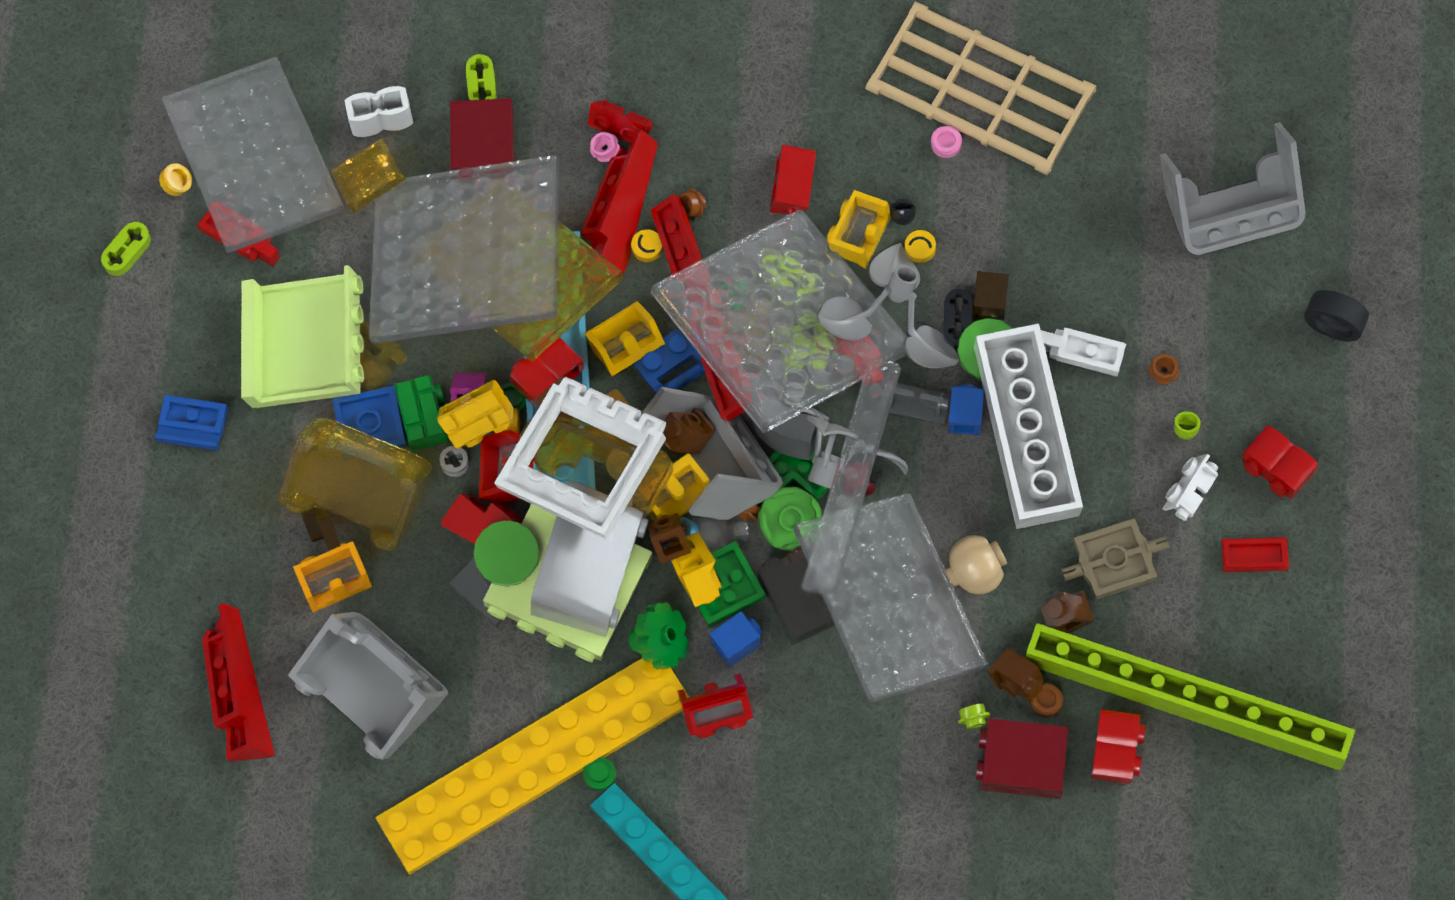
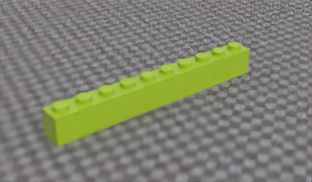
M1036 623L1025 658L1038 666L1040 670L1341 771L1346 761L1355 733L1354 729Z

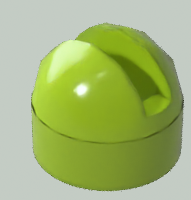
M1189 411L1179 413L1174 421L1175 434L1184 440L1192 439L1197 435L1200 428L1199 417Z

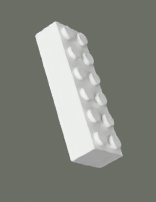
M1039 324L976 336L974 351L1016 529L1080 516L1083 504Z

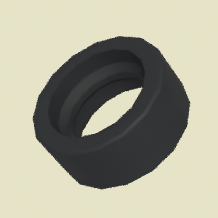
M1320 290L1312 295L1304 313V319L1311 328L1321 334L1339 341L1352 342L1361 338L1369 319V312L1363 304L1346 294L1330 290Z

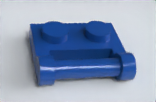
M682 325L663 338L664 345L653 352L647 353L643 358L632 364L655 395L661 387L680 390L705 373L696 343ZM694 358L697 362L665 385L660 384L659 381L690 359Z

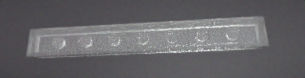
M868 361L848 428L858 435V439L856 440L849 436L845 438L802 585L805 592L837 594L901 368L898 363Z

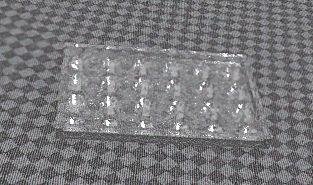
M277 56L162 97L164 108L227 253L344 211L340 196Z
M910 493L796 524L793 529L870 703L976 672L987 666L988 663Z

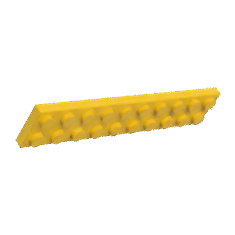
M641 658L375 818L410 875L582 772L584 766L599 757H607L680 713L682 707L677 691L684 688L671 668L657 670L653 667L652 661L645 662Z

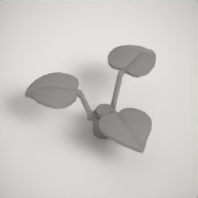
M901 243L882 251L870 264L869 275L872 281L878 286L885 288L868 310L862 312L861 306L856 301L838 296L827 300L817 316L821 325L831 334L846 340H858L870 333L872 327L866 318L876 310L887 296L897 303L908 300V333L911 337L905 341L904 345L907 355L918 365L927 368L955 366L959 362L955 349L946 343L943 334L938 330L926 325L920 326L917 331L914 329V303L917 295L913 290L920 283V274L914 263L907 257Z
M778 400L785 408L797 409L808 414L806 419L817 427L815 451L812 460L814 464L808 481L832 489L837 473L843 474L845 467L857 454L883 456L896 464L906 475L908 466L901 458L879 448L856 444L842 463L838 464L840 458L831 455L836 434L846 435L856 440L858 435L841 425L830 424L828 422L829 417L814 408L792 400ZM822 435H830L825 452H821Z

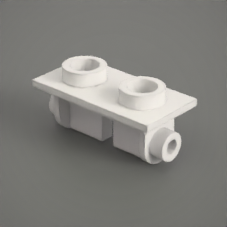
M1209 454L1192 457L1184 464L1181 470L1184 475L1179 483H1175L1166 493L1165 498L1167 502L1162 508L1164 511L1176 509L1175 515L1183 521H1186L1188 517H1193L1203 500L1200 495L1194 492L1197 488L1203 494H1206L1218 476V466L1213 462H1207L1210 457Z

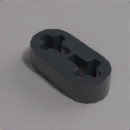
M963 289L950 291L946 295L944 302L943 337L947 344L956 349L958 348L959 340L954 339V335L948 333L954 332L955 322L961 323V332L963 333L972 324L973 316L972 296ZM956 298H962V302L968 304L962 306L961 315H955V305L950 304L955 303Z

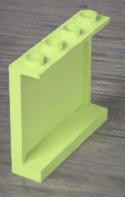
M349 265L344 266V274L266 286H260L254 279L242 281L241 398L252 408L360 394V382L364 381V370L360 364V353L364 350V342L360 334V323H363L364 319L363 310L360 305L363 282L361 277Z
M531 504L521 525L528 528L537 540L539 549L538 565L534 572L521 584L505 587L491 583L483 599L484 606L488 607L487 613L500 620H505L507 616L517 621L516 626L527 633L534 634L536 630L546 635L545 640L556 647L563 648L564 645L574 648L576 649L575 655L592 663L594 658L602 661L603 654L615 629L609 627L607 636L604 637L531 615L533 589L557 517ZM637 544L633 545L616 599L615 609L620 610L617 625L644 570L648 568L652 560V552Z

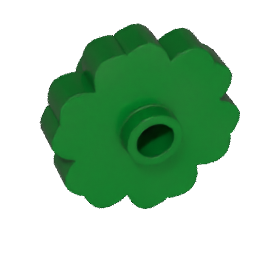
M669 603L649 604L646 606L645 613L638 614L635 628L629 633L630 647L635 653H640L645 662L652 661L653 667L657 670L677 667L678 659L685 658L689 643L684 635L686 623L678 610L672 611Z

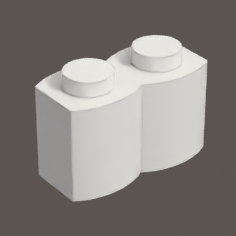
M387 87L376 94L358 93L344 100L353 136L368 137L381 132L383 129L397 131L413 124L410 103L404 87Z

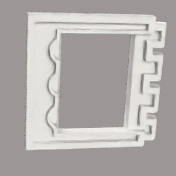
M565 377L559 386L553 383L496 479L495 485L503 491L600 537L608 539L666 440L663 434L666 422L647 413L641 416L640 410L617 400L613 404L614 399L592 388L586 391L587 387ZM561 411L638 446L605 502L528 467Z

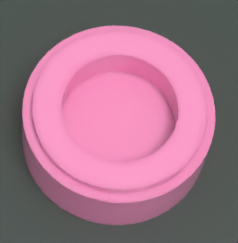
M942 126L933 132L931 148L936 155L950 158L955 156L961 149L962 137L957 129L950 126Z

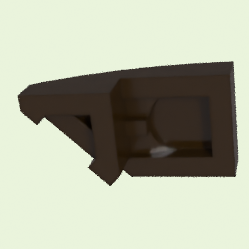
M312 507L300 511L312 543L324 539L328 550L341 546L330 517L325 511Z

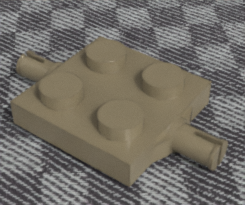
M1134 518L1074 537L1073 543L1079 557L1078 564L1061 568V574L1065 582L1083 576L1090 585L1094 599L1098 600L1157 581L1158 576L1152 563V553L1169 549V542L1165 535L1147 541L1140 533Z

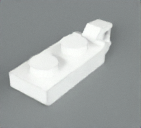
M1065 327L1064 330L1056 329L1055 334L1041 330L1045 351L1050 352V358L1118 376L1126 347L1125 343Z

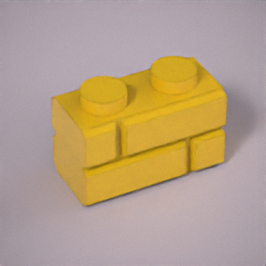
M492 380L440 407L437 420L444 432L448 434V438L455 448L458 449L464 445L470 448L480 443L484 438L483 435L491 431L500 433L507 429L511 424L510 421L513 418L514 408L507 396L504 395L497 381Z

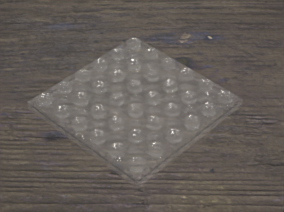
M556 155L376 182L369 338L373 344L557 318L559 161Z
M798 210L652 285L650 291L763 434L907 355L904 345L908 337L881 304L866 318L872 328L870 333L862 339L846 340L839 338L821 325L817 316L823 304L833 297L842 296L856 301L861 306L862 312L868 310L876 298L838 252L829 248L827 239L803 210Z

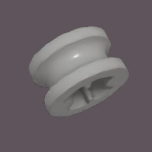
M449 446L440 454L441 468L448 476L458 477L468 470L469 459L463 448L457 449L454 446ZM455 455L457 459L463 458V461L459 460L460 466L456 468L452 464L446 465V462H450L449 457Z

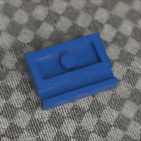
M165 395L155 439L157 442L219 451V442L223 435L229 408L227 404Z

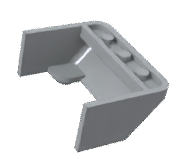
M1280 122L1274 124L1278 152L1267 154L1258 161L1256 165L1257 180L1199 196L1194 182L1188 178H1182L1180 171L1166 153L1160 155L1166 197L1182 242L1189 252L1201 255L1292 230L1302 224L1306 212L1297 143Z
M661 387L641 413V416L647 413L664 421L669 412L685 413L692 412L694 408H699L716 428V431L700 454L689 453L710 479V484L688 510L691 515L729 520L775 495L782 486L783 481L741 416L738 415L729 422L721 419L714 396ZM664 441L666 447L672 450L671 447L666 443V441Z

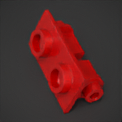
M604 99L603 101L591 102L587 125L632 143L638 130H643L645 133L650 134L654 123L649 121V117H643L629 111L627 116L623 115L624 108Z

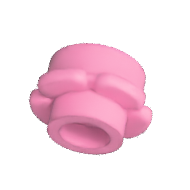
M606 132L596 134L591 140L590 153L594 158L597 157L600 162L610 161L612 157L616 156L620 148L617 137Z

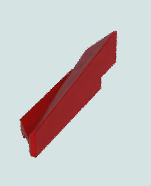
M638 130L635 133L631 147L627 151L619 148L616 156L611 158L580 233L588 241L591 240L582 257L583 270L620 282L629 261L632 249L631 241L636 233L658 146L657 141L643 130Z
M460 494L441 520V525L475 544L481 532L491 524L505 520L522 524L524 519L503 503H491L487 508L472 494Z
M222 603L218 607L220 617L214 629H207L202 638L214 727L221 730L226 729V759L228 761L270 758L275 756L240 612L239 609Z

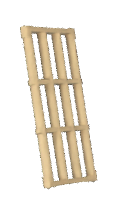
M915 2L879 66L866 84L865 89L876 95L880 93L926 115V118L929 120L935 119L947 126L953 127L981 141L982 145L992 146L1034 166L1035 170L1048 175L1086 104L1090 101L1093 93L1096 92L1097 86L1086 80L1082 82L1037 61L1036 57L1032 55L1022 54L982 35L979 30L975 29L973 31L928 10L927 6ZM915 18H918L968 42L962 53L958 55L908 30ZM901 42L953 65L954 67L947 79L945 80L894 56ZM976 45L1023 67L1016 80L1009 79L967 59L974 46ZM887 66L940 90L933 103L930 104L881 81L880 78ZM960 70L1008 91L1001 106L954 84ZM1029 71H1032L1083 96L1077 107L1073 109L1022 85ZM948 94L995 117L987 130L940 109L939 107L945 96ZM1017 95L1068 119L1069 121L1062 133L1060 134L1009 110L1008 108L1015 96ZM1001 120L1054 144L1055 146L1048 158L1046 159L995 135L994 133Z

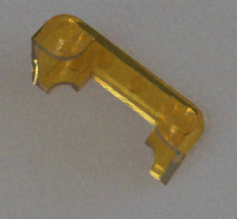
M558 416L532 460L540 472L554 477L557 468L569 465V467L575 469L581 457L585 456L605 464L610 476L618 481L638 446L575 417ZM530 419L528 423L525 425L520 436L518 437L519 440L523 436L525 430L527 429L532 419ZM659 450L632 496V506L644 511V514L648 516L673 472V463L664 451Z
M317 418L298 434L277 502L285 505L288 510L295 513H303L314 506L322 508L371 529L369 537L376 547L382 550L395 551L400 546L429 478L432 465L428 460L339 422L327 418Z

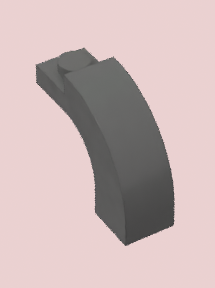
M769 354L766 366H760L758 378L749 377L748 392L753 404L748 409L751 424L762 441L774 450L790 457L810 461L817 427L806 419L807 414L790 411L783 407L776 399L782 377V356Z

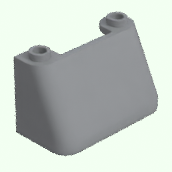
M572 480L568 481L567 485L605 502L608 498V495L582 483ZM627 505L608 539L557 516L533 589L531 615L604 637L607 636L609 627L615 629L620 615V610L615 609L616 599L629 557L637 537L644 538L649 521L644 519V511Z
M356 612L332 614L288 674L295 682L296 689L306 696H311L312 694L324 695L366 733L363 738L366 745L365 750L374 758L381 760L391 757L448 695V690L440 681L372 621Z

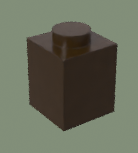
M977 271L973 317L979 318V320L987 318L1004 320L1009 274Z

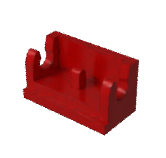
M782 145L777 156L770 213L801 216L802 210L807 211L816 151Z

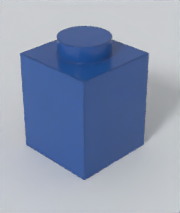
M962 384L959 387L952 386L948 433L980 435L984 389H978L975 385Z
M739 612L709 633L710 643L730 668L761 646L760 634L762 631L752 617L747 619L742 612Z

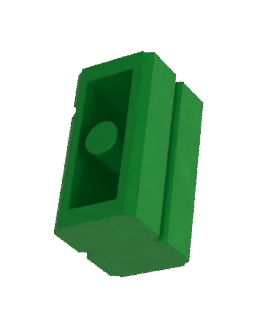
M429 375L415 378L412 381L396 383L394 387L411 451L414 452L449 442L447 434L437 420L440 409L439 403L445 402L440 384L434 385L432 377Z

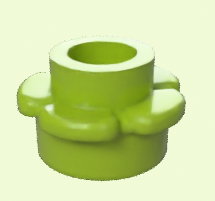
M984 704L971 705L959 710L961 719L958 720V723L966 724L967 729L978 728L986 725L985 719L990 716V713L986 712Z

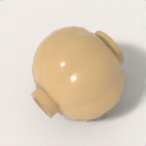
M970 535L961 538L954 544L949 553L950 568L946 569L945 572L953 587L959 585L971 594L983 595L993 591L1001 583L1004 576L1001 567L1006 565L1007 561L996 541L989 544L983 536Z

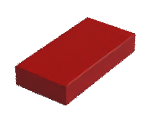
M1287 537L1221 540L1223 573L1289 570Z

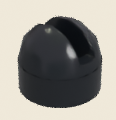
M902 198L893 203L891 218L895 223L907 225L914 220L916 209L909 199ZM896 208H910V209H898V210H895Z

